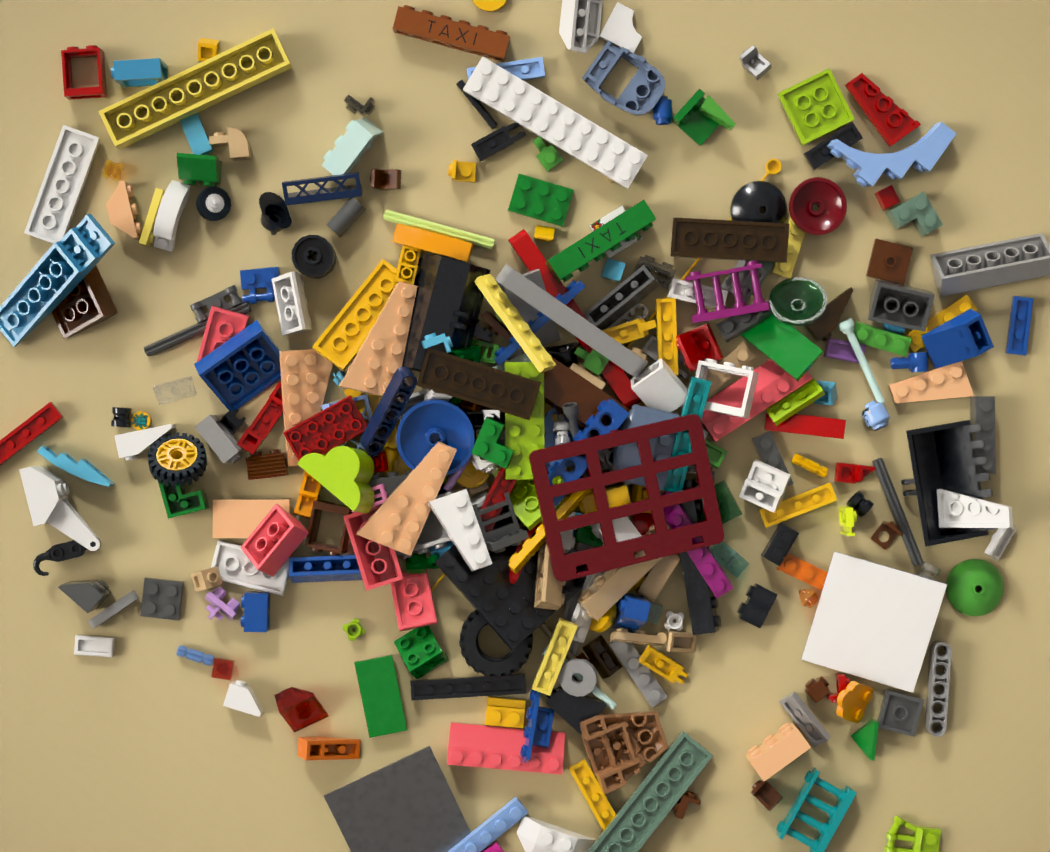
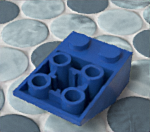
M971 308L921 336L935 369L979 356L994 347L981 314Z

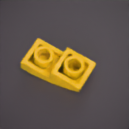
M402 245L394 281L414 285L421 253L420 249Z

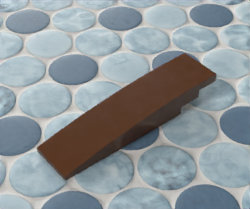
M552 357L556 366L552 370L544 372V402L554 407L559 414L564 415L562 405L576 402L579 409L576 416L578 426L585 429L587 426L585 422L591 415L595 416L599 411L597 407L603 400L613 399L627 412L630 411V409ZM603 415L601 418V423L604 426L609 424V418L606 415ZM590 431L592 435H597L596 431Z

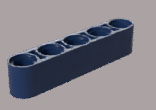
M402 366L395 371L361 436L360 443L369 456L374 457L382 452L417 385L416 377L406 366Z

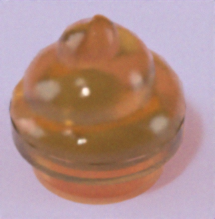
M812 589L799 590L801 604L804 607L811 608L819 599V596L816 595L817 592Z

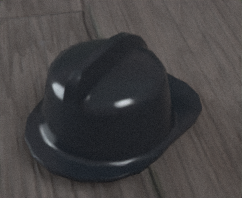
M272 192L263 193L259 198L262 212L261 224L270 231L271 235H276L277 232L290 227L292 220L287 205L285 206V201L279 195Z
M573 342L544 348L551 357L568 367L572 366L573 363H577V355L574 352L580 346V343Z

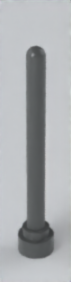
M570 402L562 405L564 415L569 418L572 438H574L579 431L576 419L579 409L576 402ZM587 468L580 476L581 478L588 477Z

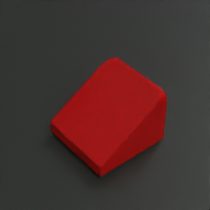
M892 185L875 193L883 211L901 202Z

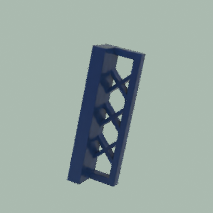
M359 172L282 182L285 206L359 197L363 193ZM347 179H356V185H343ZM328 181H334L339 185L334 188L324 187ZM310 183L320 187L318 190L307 191L305 189ZM287 186H296L300 191L288 193Z

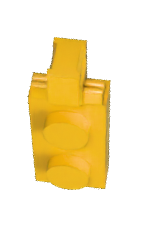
M644 318L602 331L620 344H624L649 335L648 330L657 327L655 320L645 322Z

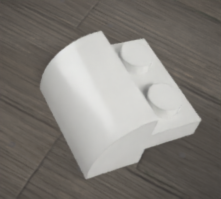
M755 460L739 497L774 513L785 495L791 475L759 460Z

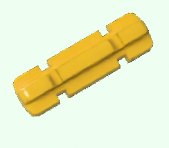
M794 454L791 462L793 464L801 465L800 467L812 473H817L821 477H825L828 473V468L819 466L818 463L803 458L799 454Z

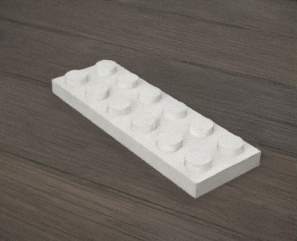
M66 125L62 126L24 231L25 234L53 244L59 242L66 235L101 140L99 137Z

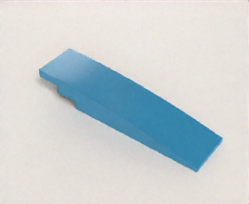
M87 214L76 228H71L59 242H55L0 306V331L13 347H16L65 299L115 244L92 214Z

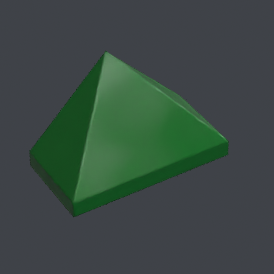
M875 719L869 720L851 735L864 754L872 761H875L879 722Z

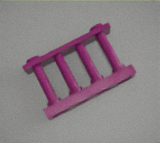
M758 260L746 262L747 266L706 274H701V271L690 272V277H685V281H693L698 309L696 314L692 315L693 323L770 310V301L765 302V299H762L757 268L764 267L763 263L758 264ZM750 270L755 298L752 305H746L743 302L739 271ZM728 273L731 274L736 302L734 308L729 309L724 305L719 275ZM700 278H712L717 306L715 311L708 312L705 309Z

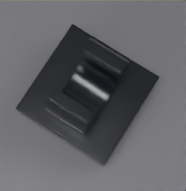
M238 409L233 412L228 411L220 420L232 435L239 431L246 419L245 416L242 419H238L235 416L239 412Z

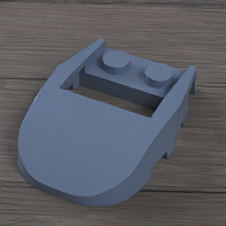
M609 40L582 77L605 101L635 116L650 112L659 102L665 90L664 77L644 57L638 56L624 47L619 49L613 46ZM622 57L637 67L638 71L619 98L616 99L600 87Z

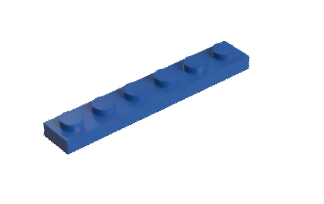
M573 280L565 287L567 291L562 295L560 293L557 294L555 298L566 305L586 286L580 280L576 282ZM540 311L537 313L539 317L534 321L529 320L527 322L534 334L550 320L549 317ZM514 336L508 340L510 343L505 348L501 346L494 353L496 356L493 359L499 366L521 347Z

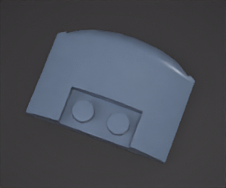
M634 404L628 412L630 414L620 425L618 431L676 418L679 415ZM676 433L649 439L653 461L671 457ZM637 442L613 447V466L615 465L616 470L641 464ZM669 471L656 473L659 490L663 491ZM644 476L623 481L646 487Z

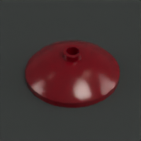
M821 177L810 178L800 183L792 192L789 200V213L792 221L800 230L810 235H825L834 231L843 222L847 211V201L842 189L833 181ZM813 205L818 206L819 210L817 212L812 209Z

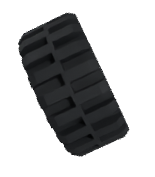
M476 610L471 612L464 621L459 640L461 654L468 666H471L478 674L482 673L485 677L489 678L490 676L495 678H501V676L505 675L510 676L513 672L519 671L523 664H526L531 654L533 634L531 633L507 655L500 658L489 657L483 653L478 643L479 633L488 623Z

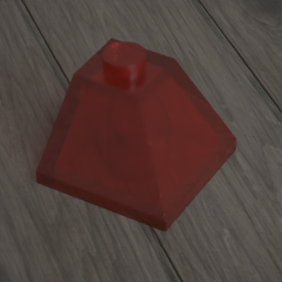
M290 687L274 695L279 713L294 732L329 716L312 692Z

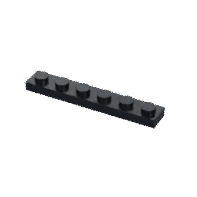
M525 673L501 676V678L473 676L410 681L411 701L526 694Z

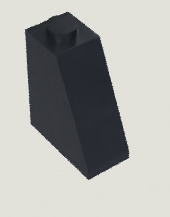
M560 686L557 689L553 688L550 696L546 695L548 698L546 703L579 734L582 733L580 722L599 715L606 707V704L599 699L587 695L576 697L568 694Z

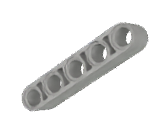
M943 641L932 643L929 657L925 728L935 737L944 735L947 728L952 651L951 647ZM939 646H944V647H945L944 653L941 654V655H938V654H937V649H938V647H939ZM943 665L942 673L937 674L936 667ZM941 684L942 690L939 693H935V686ZM937 703H940V710L938 712H934L933 706ZM939 722V729L932 731V725Z

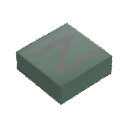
M651 602L647 621L657 624L663 606Z

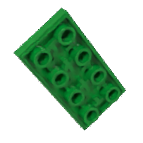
M771 310L772 314L741 334V336L796 381H799L824 352Z
M393 655L354 662L369 738L408 730Z

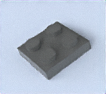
M144 578L140 616L180 620L184 582Z
M886 689L877 720L879 722L878 728L915 737L924 699Z

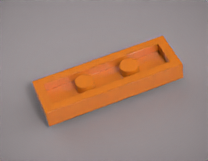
M787 553L786 557H783L784 560L777 567V570L823 590L828 572Z

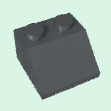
M102 580L70 581L58 587L87 613L96 610L111 593L108 589L109 586Z

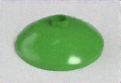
M968 559L960 562L951 570L946 580V595L949 602L957 611L968 616H982L990 613L998 606L1004 592V584L999 571L989 562L980 559ZM979 585L981 590L976 592L975 587Z

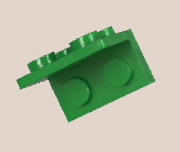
M700 88L672 119V122L699 146L720 125L699 112L705 101V93Z
M429 626L415 628L394 641L409 672L416 679L421 678L450 660L438 644Z

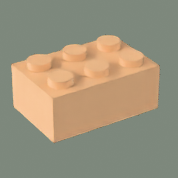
M792 722L790 724L785 723L774 736L770 734L763 740L764 743L760 746L755 745L749 749L746 757L762 780L766 781L810 749L811 746Z

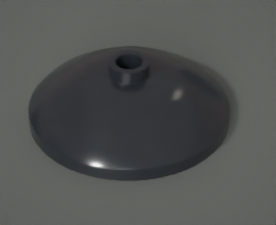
M765 181L747 183L735 193L730 207L732 221L784 223L787 216L785 197L771 183ZM761 206L765 208L764 213H760L759 208Z

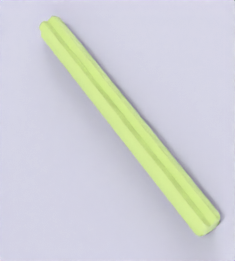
M385 210L383 219L393 223L434 232L488 249H493L495 240L492 238L390 210Z

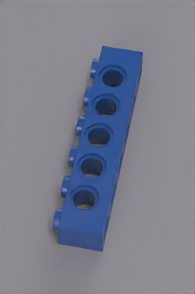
M613 399L603 400L597 407L599 410L595 416L591 415L585 422L587 425L585 429L578 431L573 440L589 438V433L592 430L596 431L597 436L610 433V431L618 429L630 413ZM603 415H606L609 418V424L607 426H604L601 423V418ZM585 454L582 457L577 455L560 459L559 462L555 461L549 468V471H551L548 474L550 485H553L552 481L556 476L560 477L561 483L579 479L588 467ZM567 461L573 463V469L570 472L565 470V463ZM565 495L554 497V505L557 506Z

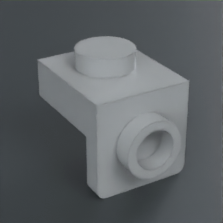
M754 45L746 49L740 56L743 68L756 80H759L772 68L771 64L758 53L757 47Z

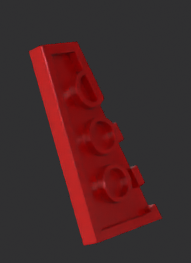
M863 73L845 85L889 147L921 125L917 120L914 121L908 115V112L899 108L893 99L884 95L880 88Z

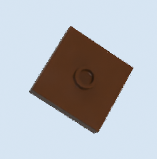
M875 239L866 276L904 285L913 248Z

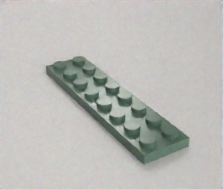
M682 731L587 852H638L713 755Z

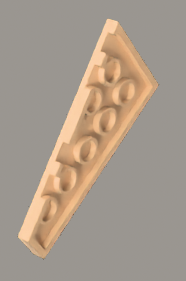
M400 281L397 282L386 301V305L357 352V356L348 368L344 379L340 382L339 387L383 396L395 371L402 367L418 286Z
M313 349L279 351L284 432L321 412V405H323L333 364ZM285 437L287 466H299L297 464L299 461Z
M438 441L419 465L411 471L409 476L384 501L382 506L368 519L365 525L357 531V535L411 556L431 511L428 503L436 499L457 449Z

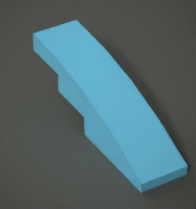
M41 446L37 451L52 464L74 476L107 487L115 484L87 459H81L77 462L67 452H61L58 456L48 446Z

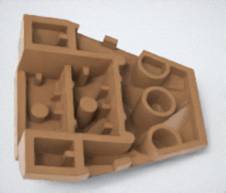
M656 711L596 715L580 722L581 739L591 769L597 777L604 794L623 787L631 776L641 772L640 769L646 763H651L668 748Z

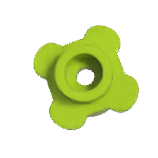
M354 618L351 623L343 625V631L346 632L350 641H354L359 635L363 636L365 634V629L361 627L360 620Z

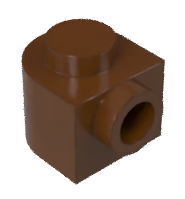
M822 676L816 679L812 678L805 684V692L817 703L830 692L827 687L829 683Z

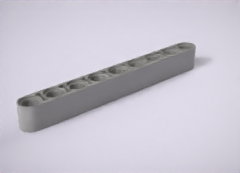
M505 264L495 280L636 379L646 366L647 362L509 265Z

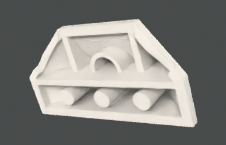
M562 0L559 34L568 50L587 53L588 49L597 42L600 34L603 0Z
M526 815L521 819L517 830V835L525 852H587L595 842L593 838Z

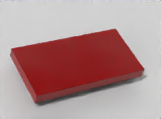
M349 395L283 432L299 461L309 453L324 455L331 449L363 433L368 424L354 399Z

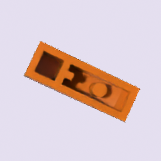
M317 736L299 737L297 756L304 760L359 759L361 740Z

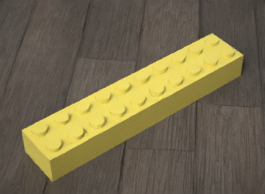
M271 29L98 112L115 147L121 150L293 67L274 29Z

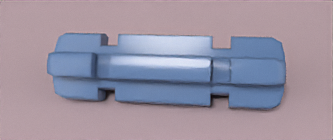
M182 645L178 647L176 652L177 656H185L186 659L198 663L204 662L203 664L211 666L214 661L213 655H205L204 652L191 648L187 649V647Z

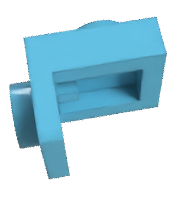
M436 333L424 336L425 340L421 341L424 349L443 343L446 353L451 352L450 348L453 347L450 337H446L445 333L436 336Z

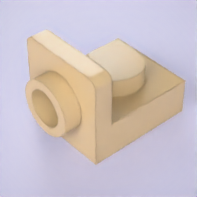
M217 566L191 573L196 592L222 585V579Z

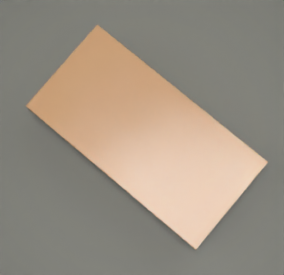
M213 499V538H249L275 504L280 505L290 513V499Z

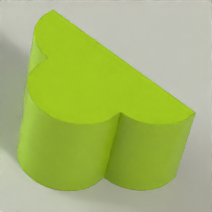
M337 446L326 455L309 453L299 460L297 464L353 512L368 514L371 511L375 496L372 487L368 483L374 474V462L365 451L347 446Z

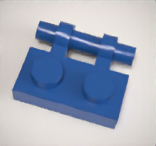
M279 267L240 270L242 290L250 291V295H242L243 303L274 302L275 295L271 279L280 276ZM267 288V293L257 294L256 289Z

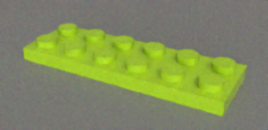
M505 362L506 372L541 382L530 420L505 413V446L515 450L510 465L506 469V480L533 479L529 455L534 450L545 448L544 372L540 373L532 362Z

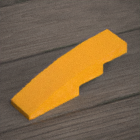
M397 223L392 242L464 262H469L474 245L466 241Z
M304 471L294 515L310 519L313 501L319 499L322 485L306 471Z

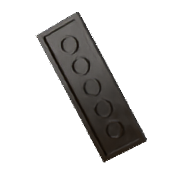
M673 217L670 256L787 263L790 224Z
M431 348L427 349L417 386L527 420L531 418L541 382Z

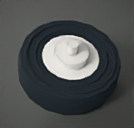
M216 186L208 187L199 193L196 200V208L204 219L219 221L229 213L231 199L222 188Z

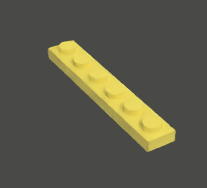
M491 274L477 277L474 283L540 373L552 370L556 363L542 346L540 340L534 335L529 325L521 317L518 310L510 302L507 295L502 291L495 278Z

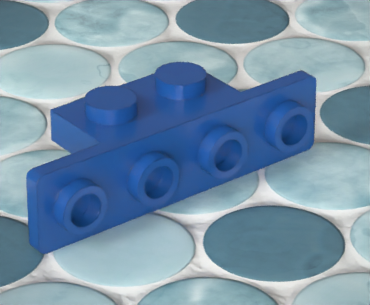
M532 689L529 700H532L531 707L528 708L526 718L529 719L528 726H525L523 737L526 738L525 745H522L520 756L523 757V763H527L530 760L532 746L546 749L549 747L554 717L553 709L539 706L541 692Z

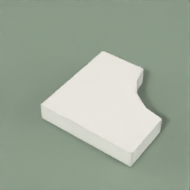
M617 2L599 37L607 42L608 40L611 41L613 45L619 48L624 47L634 53L642 39V36L636 32L633 26L632 17L634 10Z

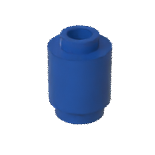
M662 96L653 108L656 125L671 124V119H673L672 100L668 99V96Z

